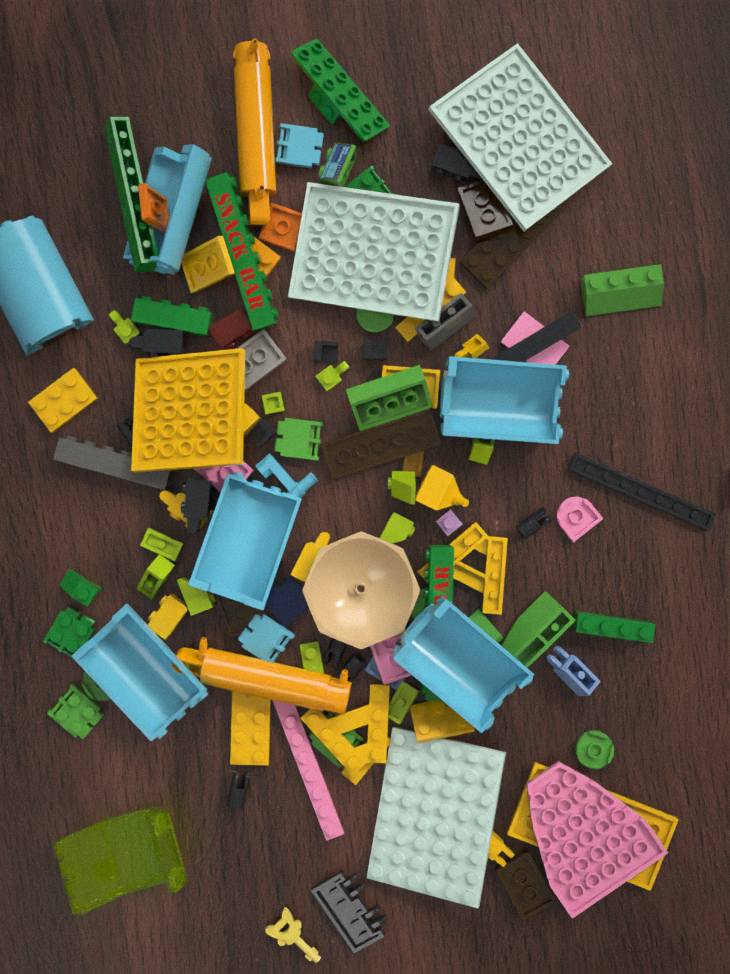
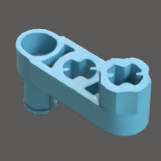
M270 453L255 465L265 478L274 473L288 491L300 494L299 498H302L306 491L318 482V479L310 472L300 482L295 483Z

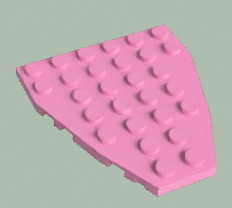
M558 761L527 782L532 826L548 882L571 918H574L668 854L642 816L597 782Z

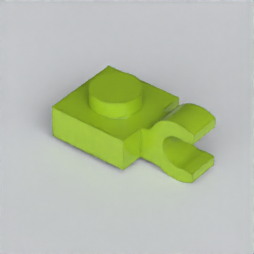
M115 310L109 314L111 319L118 325L113 330L125 345L129 343L128 341L132 336L136 337L141 334L130 318L123 320Z
M345 361L335 369L330 365L316 375V378L328 392L343 381L340 375L350 367Z

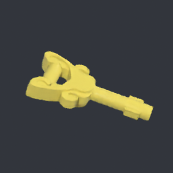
M284 907L282 918L275 925L265 927L266 933L273 938H277L280 946L295 943L305 953V957L309 961L313 960L317 963L321 958L318 955L319 952L314 947L311 948L299 937L301 934V921H294L289 909ZM288 923L289 927L287 928V930L284 932H280V930Z

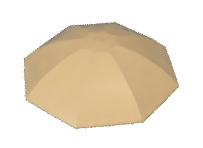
M361 531L319 549L302 591L320 633L359 649H364L404 631L419 595L420 588L403 548Z

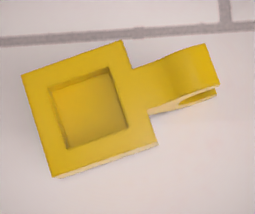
M476 334L462 345L464 349L458 351L454 357L477 358L489 349V346Z

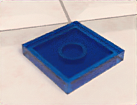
M291 574L284 579L283 587L276 585L270 590L266 605L283 627L309 609L302 586Z

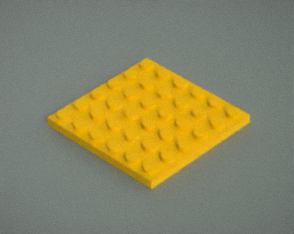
M243 348L136 359L131 471L136 473L243 465L245 350Z

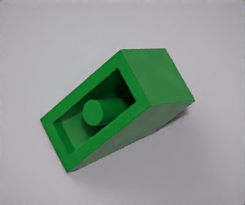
M72 569L68 570L60 583V586L70 597L87 607L93 605L103 589Z

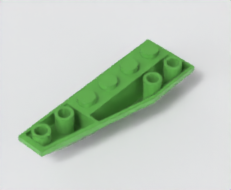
M544 591L517 618L501 646L528 668L576 620Z

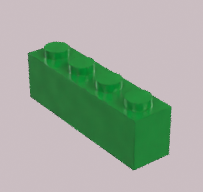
M141 296V299L135 298L131 317L133 323L167 330H183L185 333L210 337L213 314L209 312L208 308L198 307V309H192L190 305L179 303V306L171 305L172 302L167 300L154 302L152 301L153 298Z
M574 611V619L576 621L572 625V630L575 632L653 643L655 624L650 621Z

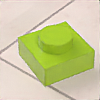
M281 392L262 395L266 415L285 411Z

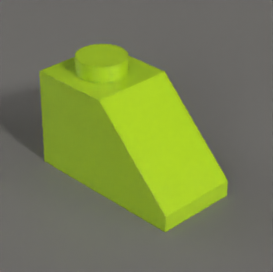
M473 438L469 460L487 465L493 451L495 439Z
M392 471V478L388 477V489H391V496L409 504H415V472Z
M393 511L380 539L392 544L403 541L407 536H412L415 527H413L414 522Z
M159 554L146 569L137 589L150 599H153L170 576L175 565Z
M183 577L177 580L191 616L215 606L214 602H216L214 593L189 586L190 580Z

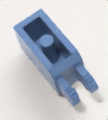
M556 645L554 652L561 658L560 661L550 654L546 658L554 667L552 670L578 696H590L601 681L576 656L568 655L560 646Z

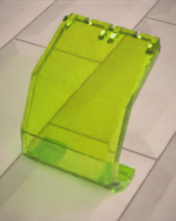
M161 807L140 809L102 820L58 839L57 844L53 846L57 860L62 859L58 864L62 878H67L64 881L67 896H72V899L69 900L72 914L78 913L83 915L124 894L162 883L167 884L169 893H176L187 882V874L170 814Z

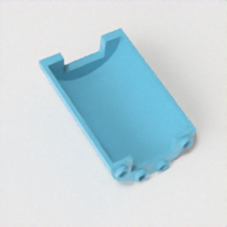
M194 144L183 145L181 152L183 154L176 153L166 147H155L145 180L146 185L163 195L168 201L170 219L166 233L164 234L153 227L159 257L151 256L150 260L157 262V267L154 271L158 273L175 275V272H179L212 160L206 151ZM127 242L123 258L130 260L129 264L133 265L129 242Z
M34 216L14 222L11 220L5 221L0 227V306L26 356L44 348L42 343L72 327L78 330L94 321L43 221Z
M448 357L446 361L448 371H444L440 400V417L443 419V423L440 424L442 435L559 444V439H562L563 429L560 428V424L556 423L557 418L560 417L558 401L562 398V388H560V385H565V381H568L569 378L567 366Z
M233 472V474L227 473L188 585L264 610L302 498H299L300 494L293 491L281 493L282 489L274 486H271L270 489L263 487L264 483L253 480L252 483L244 479L243 474Z
M439 598L436 601L438 604L434 605L431 603L409 625L400 638L402 641L401 646L397 645L395 647L393 659L482 733L485 729L488 730L492 726L495 719L492 711L501 706L505 696L515 690L516 684L520 689L529 685L535 674L446 598Z
M129 604L124 605L108 624L72 655L73 659L150 741H153L156 737L160 739L168 732L165 728L174 719L179 721L186 714L184 710L188 706L192 709L208 695L206 692L207 688ZM172 662H174V663L176 664V666H177L184 674L176 672V671L172 668Z

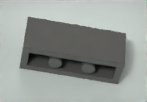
M460 293L441 308L439 322L425 320L415 328L419 339L432 351L476 317L473 305Z

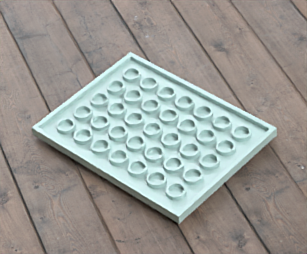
M518 43L436 101L428 109L524 232L612 165L611 161Z
M308 182L288 297L439 322L460 204Z
M394 726L391 733V743L387 756L367 878L479 908L506 752L447 738L418 744L415 731Z

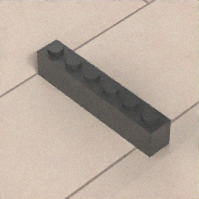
M66 435L65 438L59 437L53 460L163 490H168L173 470L135 473L131 471V452L121 450V453L113 452V447L105 445L102 448L95 447L96 443L84 440V443L77 442L76 437Z

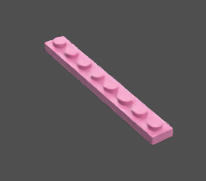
M273 700L326 841L343 835L342 824L303 722L300 719L297 707Z

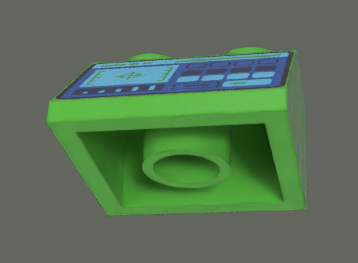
M335 143L333 148H329L326 155L327 163L325 166H321L318 176L320 177L321 184L344 187L356 160V146Z

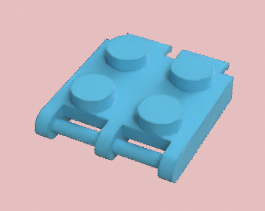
M280 123L279 128L281 131L280 138L277 141L278 152L275 163L311 169L313 165L319 166L321 151L315 150V148H322L324 134L318 133L317 128ZM286 130L285 141H283L284 131ZM282 147H284L283 157L281 158Z
M255 614L248 624L249 628L246 627L238 640L242 642L241 647L260 659L275 662L274 660L280 652L285 650V645L290 639L295 637V634L263 614L261 617ZM287 636L284 642L280 644L284 637ZM275 649H277V651L275 652V654L273 655V657L270 658V656H271L272 653L275 651Z

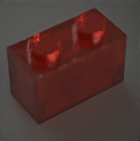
M241 308L208 328L222 350L232 349L237 345L236 342L241 338L246 340L253 335L252 332L254 331Z

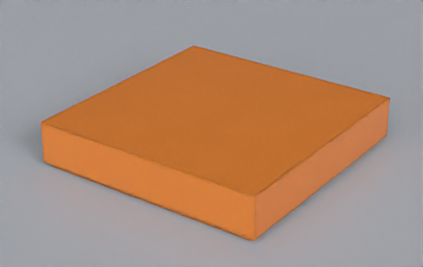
M145 183L139 184L142 220L165 234L170 219L167 198Z
M270 203V224L262 226L258 239L295 252L302 213Z

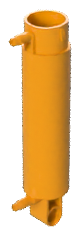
M253 39L252 41L237 44L233 53V59L236 61L234 81L240 195L248 197L249 224L269 225V197L276 194L271 69L268 65L270 53L266 44Z
M205 637L201 638L199 650L183 647L176 654L184 665L196 677L200 678L202 684L321 712L326 710L345 715L352 682L347 681L348 671L346 669L342 670L340 679H337L328 674L215 648L207 649V638ZM172 662V668H173L176 672L184 674V673L176 666V664H175L174 662Z

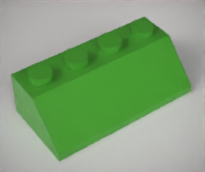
M661 264L588 274L580 279L585 317L662 306L664 281Z
M420 365L346 389L360 431L433 407Z

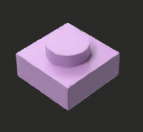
M451 509L436 520V523L447 536L462 525Z

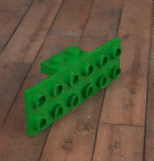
M318 39L291 52V57L314 83L308 97L332 125L342 116L363 142H367L389 128V123Z

